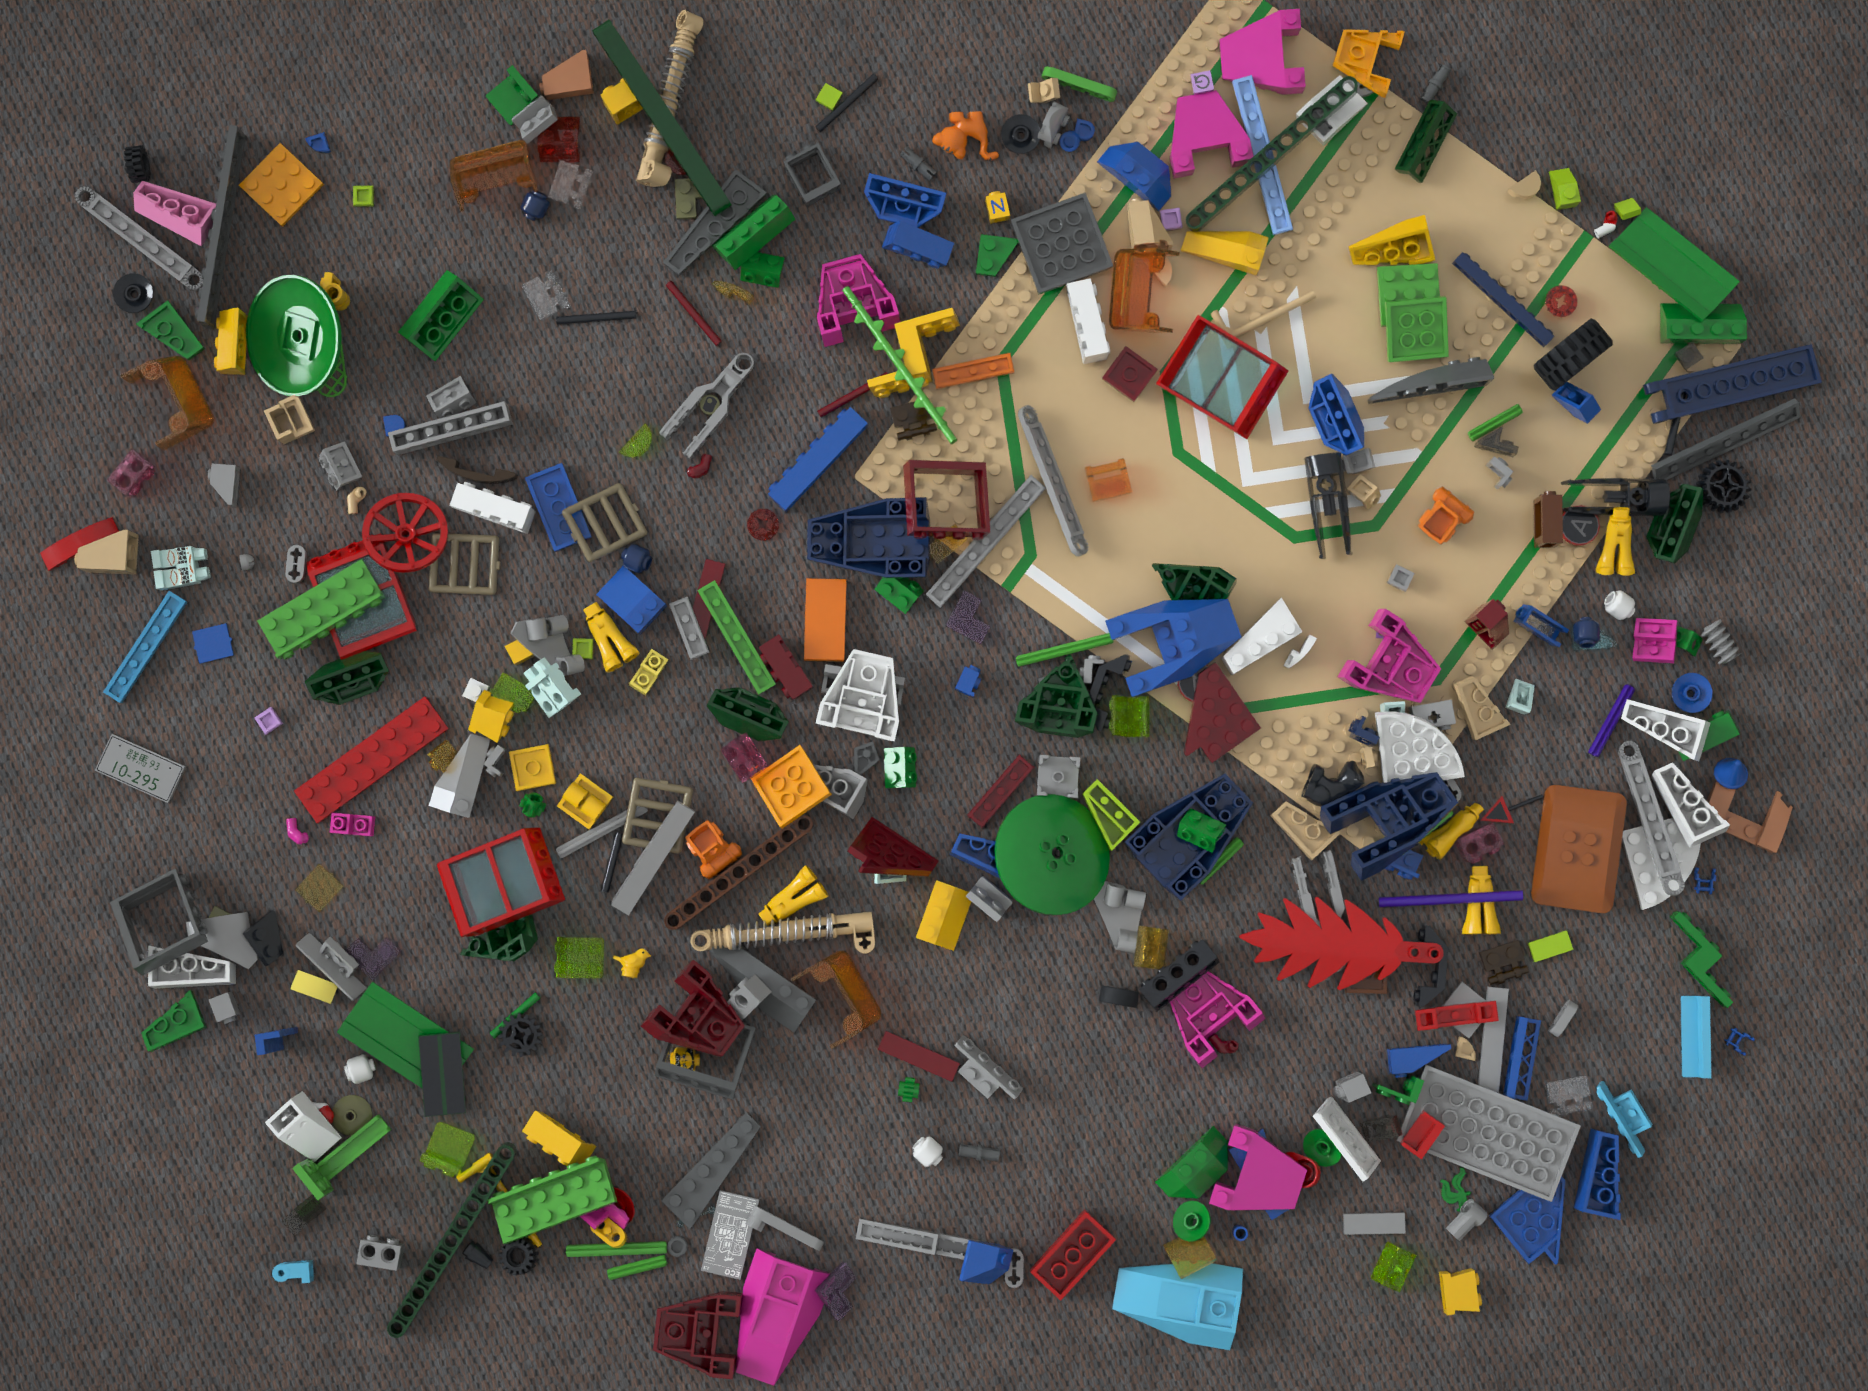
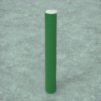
M535 992L511 1014L515 1018L518 1012H521L522 1015L541 997ZM503 1021L490 1032L494 1039L503 1032L499 1030L500 1026H506Z

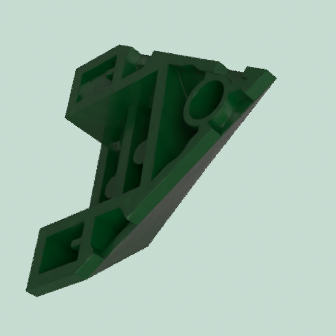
M1152 564L1155 572L1158 571L1163 579L1161 582L1171 600L1228 599L1237 584V578L1220 567Z
M1069 654L1059 667L1056 666L1033 688L1034 691L1019 702L1015 717L1016 723L1038 733L1079 738L1094 733L1098 714L1074 659Z
M508 882L504 885L512 910L529 904L513 883ZM499 889L491 897L493 902L488 910H484L478 921L479 924L507 913ZM530 914L481 935L470 936L471 941L468 948H463L460 955L516 961L528 953L538 940L533 915Z

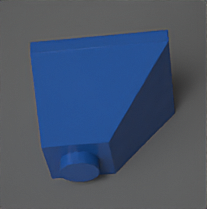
M969 1240L959 1280L991 1284L1009 1270L1013 1249L996 1243Z

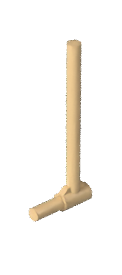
M1311 291L1236 330L1226 327L1218 310L1210 314L1218 327L1238 338L1315 299L1316 294L1314 291ZM1221 336L1227 350L1236 346Z

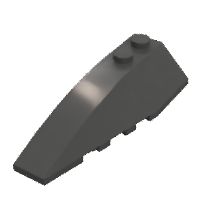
M1480 357L1468 359V362L1460 363V360L1448 362V365L1417 373L1386 387L1368 399V404L1484 387L1494 380V375L1486 359L1480 360Z
M717 946V949L712 947V950H709L738 984L745 977L750 979L755 974L772 991L758 1007L792 1032L796 1031L817 1000L742 947L738 949L736 946V950H729L724 948V946H722V949H719V946Z

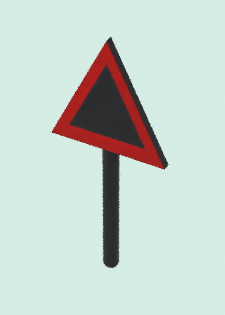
M1541 794L1508 808L1503 796H1501L1480 821L1514 824L1509 811L1544 798V795Z

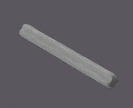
M637 806L635 818L647 813L648 809ZM628 809L557 847V854L560 858H564L625 825Z

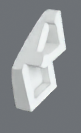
M1311 635L1307 636L1300 652L1291 650L1284 666L1290 668L1299 662L1309 652L1317 638Z

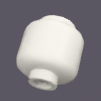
M1621 590L1609 593L1604 601L1606 612L1618 620L1630 618L1635 612L1634 599Z
M362 1054L348 1059L344 1069L348 1081L359 1084L372 1079L373 1071L376 1070L373 1059H368L366 1055Z
M930 1136L926 1138L921 1137L912 1148L914 1149L913 1156L925 1167H929L932 1164L936 1166L943 1158L941 1156L942 1146Z

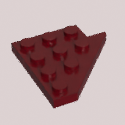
M1216 662L1198 673L1184 755L1188 756L1198 748H1201L1209 761L1213 763L1261 729Z
M873 817L870 818L847 851L855 858L864 862L858 870L860 873L929 876L939 862Z

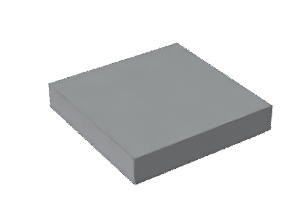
M1461 981L1442 1006L1484 1002L1486 1000ZM1481 1023L1453 1027L1469 1039Z

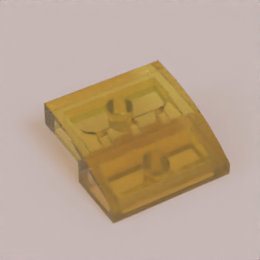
M1138 927L1134 959L1135 967L1160 969L1165 965L1168 929Z
M1205 1236L1194 1242H1188L1178 1237L1163 1245L1180 1279L1217 1261Z

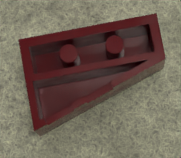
M1494 599L1482 604L1464 621L1491 650L1509 635L1506 607L1499 600L1495 601Z
M779 634L759 647L762 652L759 655L765 665L770 664L773 671L770 673L776 682L780 680L784 687L781 690L787 699L791 697L794 701L814 688Z

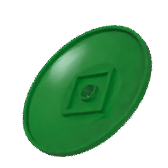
M300 275L277 277L261 288L254 298L248 313L246 344L250 360L261 380L272 390L282 395L304 396L320 389L333 374L340 356L342 334L337 310L327 292L313 280ZM299 331L302 335L301 340L298 338Z
M1038 795L1015 806L1003 820L995 842V862L1002 883L1016 901L1037 913L1064 915L1083 908L1098 895L1108 875L1110 863L1109 847L1092 813L1079 802L1062 795ZM1053 848H1057L1060 851L1058 859L1052 855Z

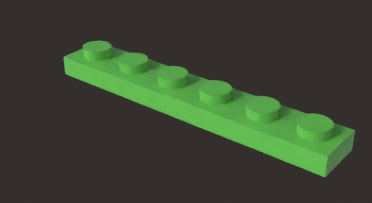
M714 580L697 590L758 695L776 685L716 581Z

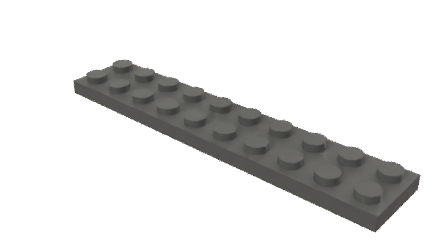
M229 125V130L225 132L224 136L226 148L221 154L223 166L222 170H219L218 173L220 184L219 189L215 191V201L217 202L216 208L212 210L211 215L213 226L208 232L210 244L209 248H206L205 251L206 267L202 269V279L204 281L203 287L199 288L198 293L200 305L196 307L195 311L197 321L206 329L213 330L246 138L239 127Z

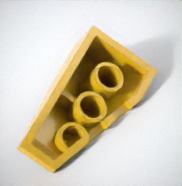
M1425 215L1404 220L1348 246L1353 265H1377L1378 263H1390V265L1409 263V265H1416L1435 261Z
M1187 231L1180 251L1257 275L1269 237L1250 231Z

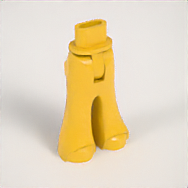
M1613 508V515L1609 517L1605 543L1596 566V573L1601 575L1614 574L1615 550L1618 545L1615 571L1623 576L1635 574L1631 553L1632 524L1631 516H1629L1630 508Z
M597 602L583 610L587 616L586 621L588 622L589 629L601 652L603 666L607 673L623 666L608 637L611 638L625 663L638 657L640 654L638 649L623 636L612 618L603 608H600Z
M1477 803L1470 807H1464L1465 810L1457 812L1445 825L1428 834L1419 843L1421 846L1423 844L1427 846L1428 849L1426 851L1430 856L1441 860L1457 838L1473 827L1479 819V814L1484 811V808Z
M805 865L793 881L775 895L764 906L765 909L758 914L769 926L771 920L778 923L779 919L783 920L803 907L827 898L828 893L821 882L818 881L806 892L793 899V896L817 880L813 871Z
M1472 866V875L1469 876L1468 893L1493 892L1491 875H1488V866ZM1494 902L1468 903L1462 934H1501ZM1481 904L1483 908V931L1481 926Z

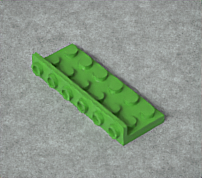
M361 559L257 620L273 647L276 658L286 660L294 656V651L299 648L303 650L311 646V641L316 638L322 639L330 634L329 631L333 628L339 629L345 626L350 618L353 617L355 619L365 613V609L379 606L385 596L364 560Z
M591 1156L586 1158V1162L582 1164H570L566 1170L561 1172L560 1170L548 1173V1177L543 1179L537 1177L531 1179L527 1185L519 1184L511 1187V1191L506 1193L504 1191L494 1193L493 1198L487 1201L488 1204L493 1206L503 1244L511 1243L618 1202L605 1159Z

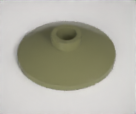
M348 1095L336 1102L332 1110L334 1112L333 1124L344 1135L352 1136L372 1120V1109L369 1103L357 1095ZM349 1112H352L354 1114V1118L352 1120L348 1119L347 1114Z

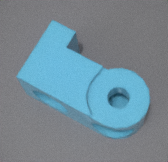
M313 1260L280 1263L272 1271L273 1278L278 1282H284L291 1278H301L302 1283H310L314 1281Z

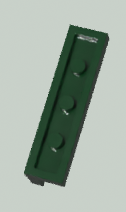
M1429 100L1395 167L1398 173L1409 174L1418 183H1422L1457 116V113L1445 101ZM1445 112L1449 114L1446 122L1443 120ZM1436 129H1438V131H1439V136H1438V138L1435 140L1434 133H1435ZM1430 146V153L1428 157H1426L1425 151L1427 147ZM1421 164V171L1418 175L1415 171L1418 165Z

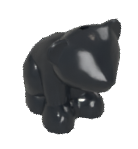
M1355 761L1346 762L1339 776L1330 779L1324 776L1325 771L1323 767L1313 764L1301 797L1306 798L1313 805L1321 807L1360 788L1365 784L1364 775Z

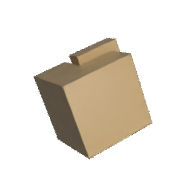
M295 394L279 401V404L264 410L277 440L283 444L315 431L300 397L295 396Z

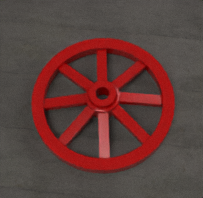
M397 493L381 499L369 510L363 522L362 537L366 551L377 564L391 571L408 573L424 569L440 557L447 544L448 527L443 512L433 501L419 494ZM402 502H413L421 505L410 524L406 523ZM396 503L400 525L396 526L379 513L386 507ZM429 509L436 516L438 523L415 530L425 511ZM376 519L395 534L370 536L373 520ZM441 529L437 546L417 538V536ZM397 541L383 557L372 545L375 542ZM411 544L422 547L431 553L415 562ZM402 546H405L409 563L390 561L395 553Z

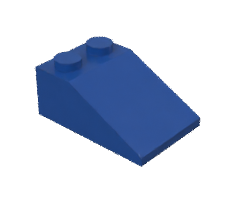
M624 566L596 594L639 635L667 607L655 593Z

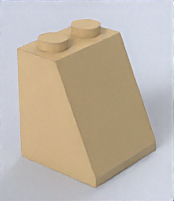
M122 530L79 547L78 553L75 554V565H77L78 569L88 573L136 575L139 535L129 530Z

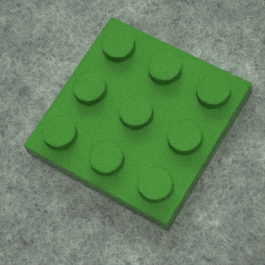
M1438 263L1377 267L1381 327H1386V301L1440 296Z
M1446 296L1385 302L1388 362L1449 357Z

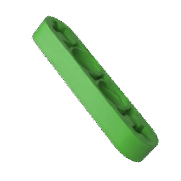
M1044 67L1041 76L1044 80L1058 78V83L1061 86L1066 87L1067 85L1073 90L1082 93L1088 92L1091 96L1109 102H1114L1117 95V90L1110 86L1053 67Z

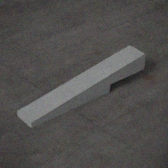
M677 800L634 864V868L613 897L611 903L613 907L629 916L695 813L693 809Z
M859 1219L856 1239L962 1260L965 1257L968 1241H981L866 1219Z

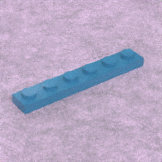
M168 591L103 693L117 702L123 703L188 603L186 600Z

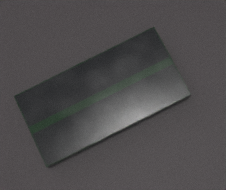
M460 1031L418 1035L425 1117L466 1113Z

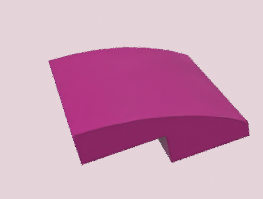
M1636 618L1633 661L1674 663L1677 620Z

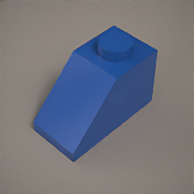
M1569 382L1563 384L1552 394L1568 412L1587 424L1601 411L1592 394Z

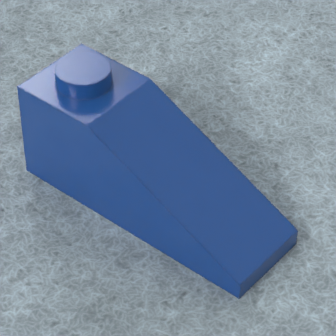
M1451 1044L1387 1049L1389 1073L1395 1074L1396 1078L1407 1077V1073H1413L1450 1050Z

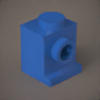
M972 665L969 668L964 667L955 690L973 698L975 693L972 690H977L981 679L978 676L981 670Z

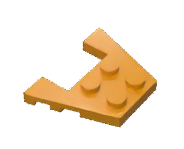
M1343 30L1333 67L1348 76L1354 77L1363 86L1386 98L1391 79L1372 74V68L1379 45L1399 50L1405 31L1397 30V33H1388V30H1380V32Z

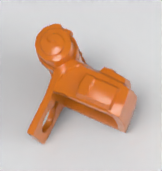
M1443 486L1434 492L1432 499L1435 501V504L1431 510L1427 509L1419 519L1420 523L1418 525L1429 537L1441 545L1451 539L1456 532L1455 528L1458 524L1469 523L1475 513L1470 506L1465 505L1450 490L1445 489Z
M707 820L692 830L685 839L691 853L694 856H698L703 863L700 866L702 875L710 880L743 854L738 844L734 842L728 844L723 839L724 834L714 822L711 823V821Z

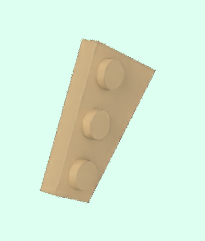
M1471 676L1454 684L1473 740H1478L1510 725L1508 720L1502 716L1498 707L1489 699L1488 694L1475 677Z
M1284 802L1270 815L1310 860H1313L1341 834V832L1337 831L1330 835L1320 820H1316L1288 802Z

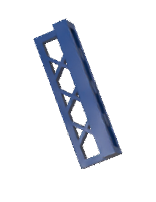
M1516 1016L1503 1095L1528 1101L1541 1020ZM1527 1022L1535 1023L1534 1033L1527 1036ZM1528 1041L1531 1046V1052L1523 1056L1524 1042ZM1524 1061L1528 1066V1071L1520 1076V1063ZM1519 1081L1525 1087L1523 1096L1515 1094Z
M298 1027L255 1034L257 1055L284 1050L282 1036L298 1033Z

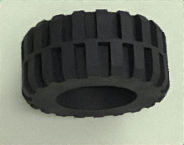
M1591 318L1534 364V370L1551 390L1556 391L1613 345V340L1600 324Z

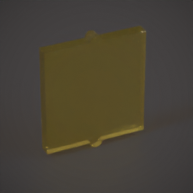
M318 864L295 890L305 899L306 903H310L320 912L344 886L333 877V873H329L323 866Z

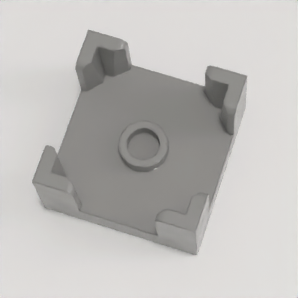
M1039 755L1036 796L1055 794L1077 799L1080 757L1068 758Z

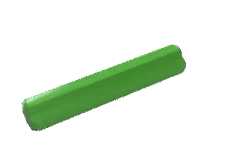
M1519 404L1505 410L1468 432L1470 440L1475 441L1521 415L1523 410Z
M1238 837L1234 838L1226 846L1211 872L1200 884H1204L1244 845Z
M660 1255L609 1268L607 1275L609 1280L664 1267L667 1265V1259L665 1255Z

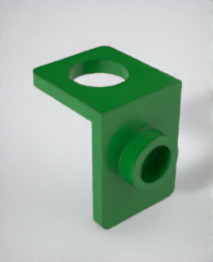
M1677 626L1676 647L1686 650L1692 656H1696L1703 638L1694 631ZM1696 639V645H1695V647L1692 649V644H1693L1694 640Z

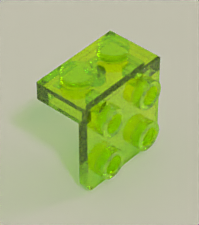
M1112 695L1109 703L1111 711L1109 728L1112 735L1120 737H1149V697Z
M557 937V942L555 943L557 959L554 965L556 977H603V938Z
M438 1122L427 1150L422 1153L419 1161L423 1162V1166L426 1168L443 1170L442 1173L449 1177L458 1176L462 1173L475 1140V1135L444 1122Z

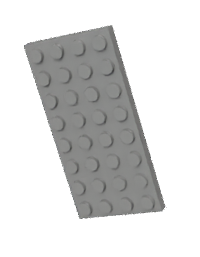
M1425 1065L1420 1079L1424 1080V1084L1416 1104L1410 1103L1396 1140L1402 1141L1421 1112L1425 1110L1445 1125L1427 1153L1552 1202L1581 1125L1437 1068Z

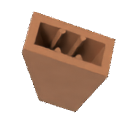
M580 51L542 75L543 82L539 83L541 95H545L547 100L594 94L587 51Z

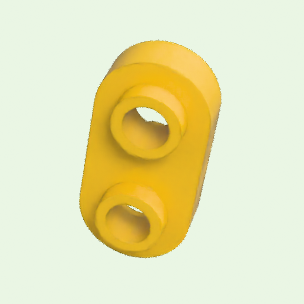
M609 1218L604 1221L605 1226L603 1229H599L598 1226L594 1230L590 1226L592 1232L612 1248L622 1247L627 1240L626 1232ZM616 1235H620L618 1241H614Z

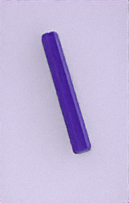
M1624 685L1588 751L1592 756L1598 757L1624 711L1626 700H1630L1635 692L1634 687Z

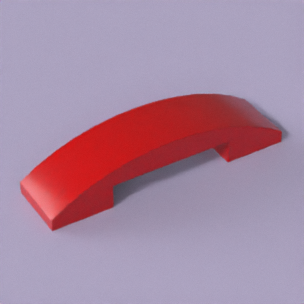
M110 517L68 535L43 550L40 555L48 571H51L75 557L79 547L117 533L119 529L113 517Z
M1496 1001L1473 1002L1415 1010L1417 1031L1499 1021Z

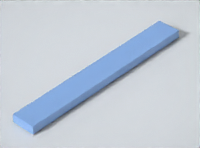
M1250 75L1232 81L1244 129L1250 138L1253 156H1255L1270 141L1253 77ZM1272 150L1266 153L1268 159H1274ZM1258 163L1254 164L1257 173L1262 169V166ZM1275 165L1258 180L1273 235L1293 230Z

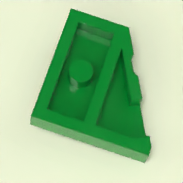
M981 234L976 275L996 277L1017 246L1018 240Z

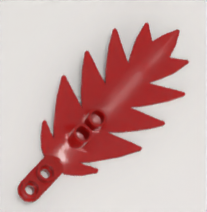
M1319 897L1314 899L1321 928L1298 906L1283 898L1293 928L1275 917L1258 912L1257 915L1264 929L1253 930L1239 935L1240 939L1263 948L1254 959L1255 963L1268 962L1291 954L1276 978L1278 981L1294 975L1318 960L1308 983L1309 988L1340 970L1347 962L1348 964L1337 987L1338 990L1358 983L1378 971L1381 967L1383 968L1377 978L1378 980H1382L1393 973L1400 966L1401 961L1438 963L1444 954L1443 948L1437 943L1403 941L1397 928L1387 918L1383 917L1385 933L1372 918L1347 899L1344 900L1350 929ZM1413 949H1417V954L1415 956H1412L1411 951ZM1433 950L1437 951V955L1435 957L1431 956V952Z

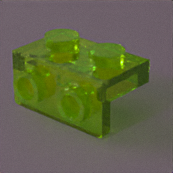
M502 672L494 688L489 691L493 694V697L513 702L512 710L518 714L521 711L527 713L535 699L531 689L528 691L525 684Z
M1386 1242L1373 1270L1371 1279L1400 1292L1416 1255L1390 1242Z

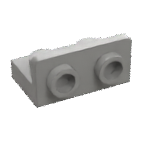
M542 95L512 118V122L520 129L522 139L527 144L558 120L554 107Z
M461 376L426 396L439 419L459 414L476 404Z
M345 441L322 450L319 455V462L322 468L326 469L329 483L335 487L336 491L340 490L342 486L362 478Z
M984 876L978 880L966 895L969 900L996 922L1013 903L1010 897Z

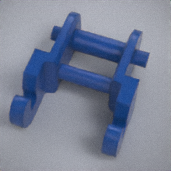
M1695 867L1694 880H1697V884L1694 890H1696V893L1708 891L1709 894H1712V891H1714L1713 881H1716V869L1712 868L1711 879L1706 880L1699 878V867ZM1701 882L1709 883L1708 887H1700Z
M1730 1028L1732 1033L1728 1040L1724 1039L1727 1042L1726 1045L1734 1046L1733 1050L1746 1056V1053L1739 1049L1738 1044L1744 1037L1751 1041H1754L1755 1038L1750 1037V1035L1744 1032L1742 1034L1739 1033L1737 1028ZM1737 1034L1739 1035V1038L1737 1042L1734 1044L1732 1043V1040L1734 1036Z

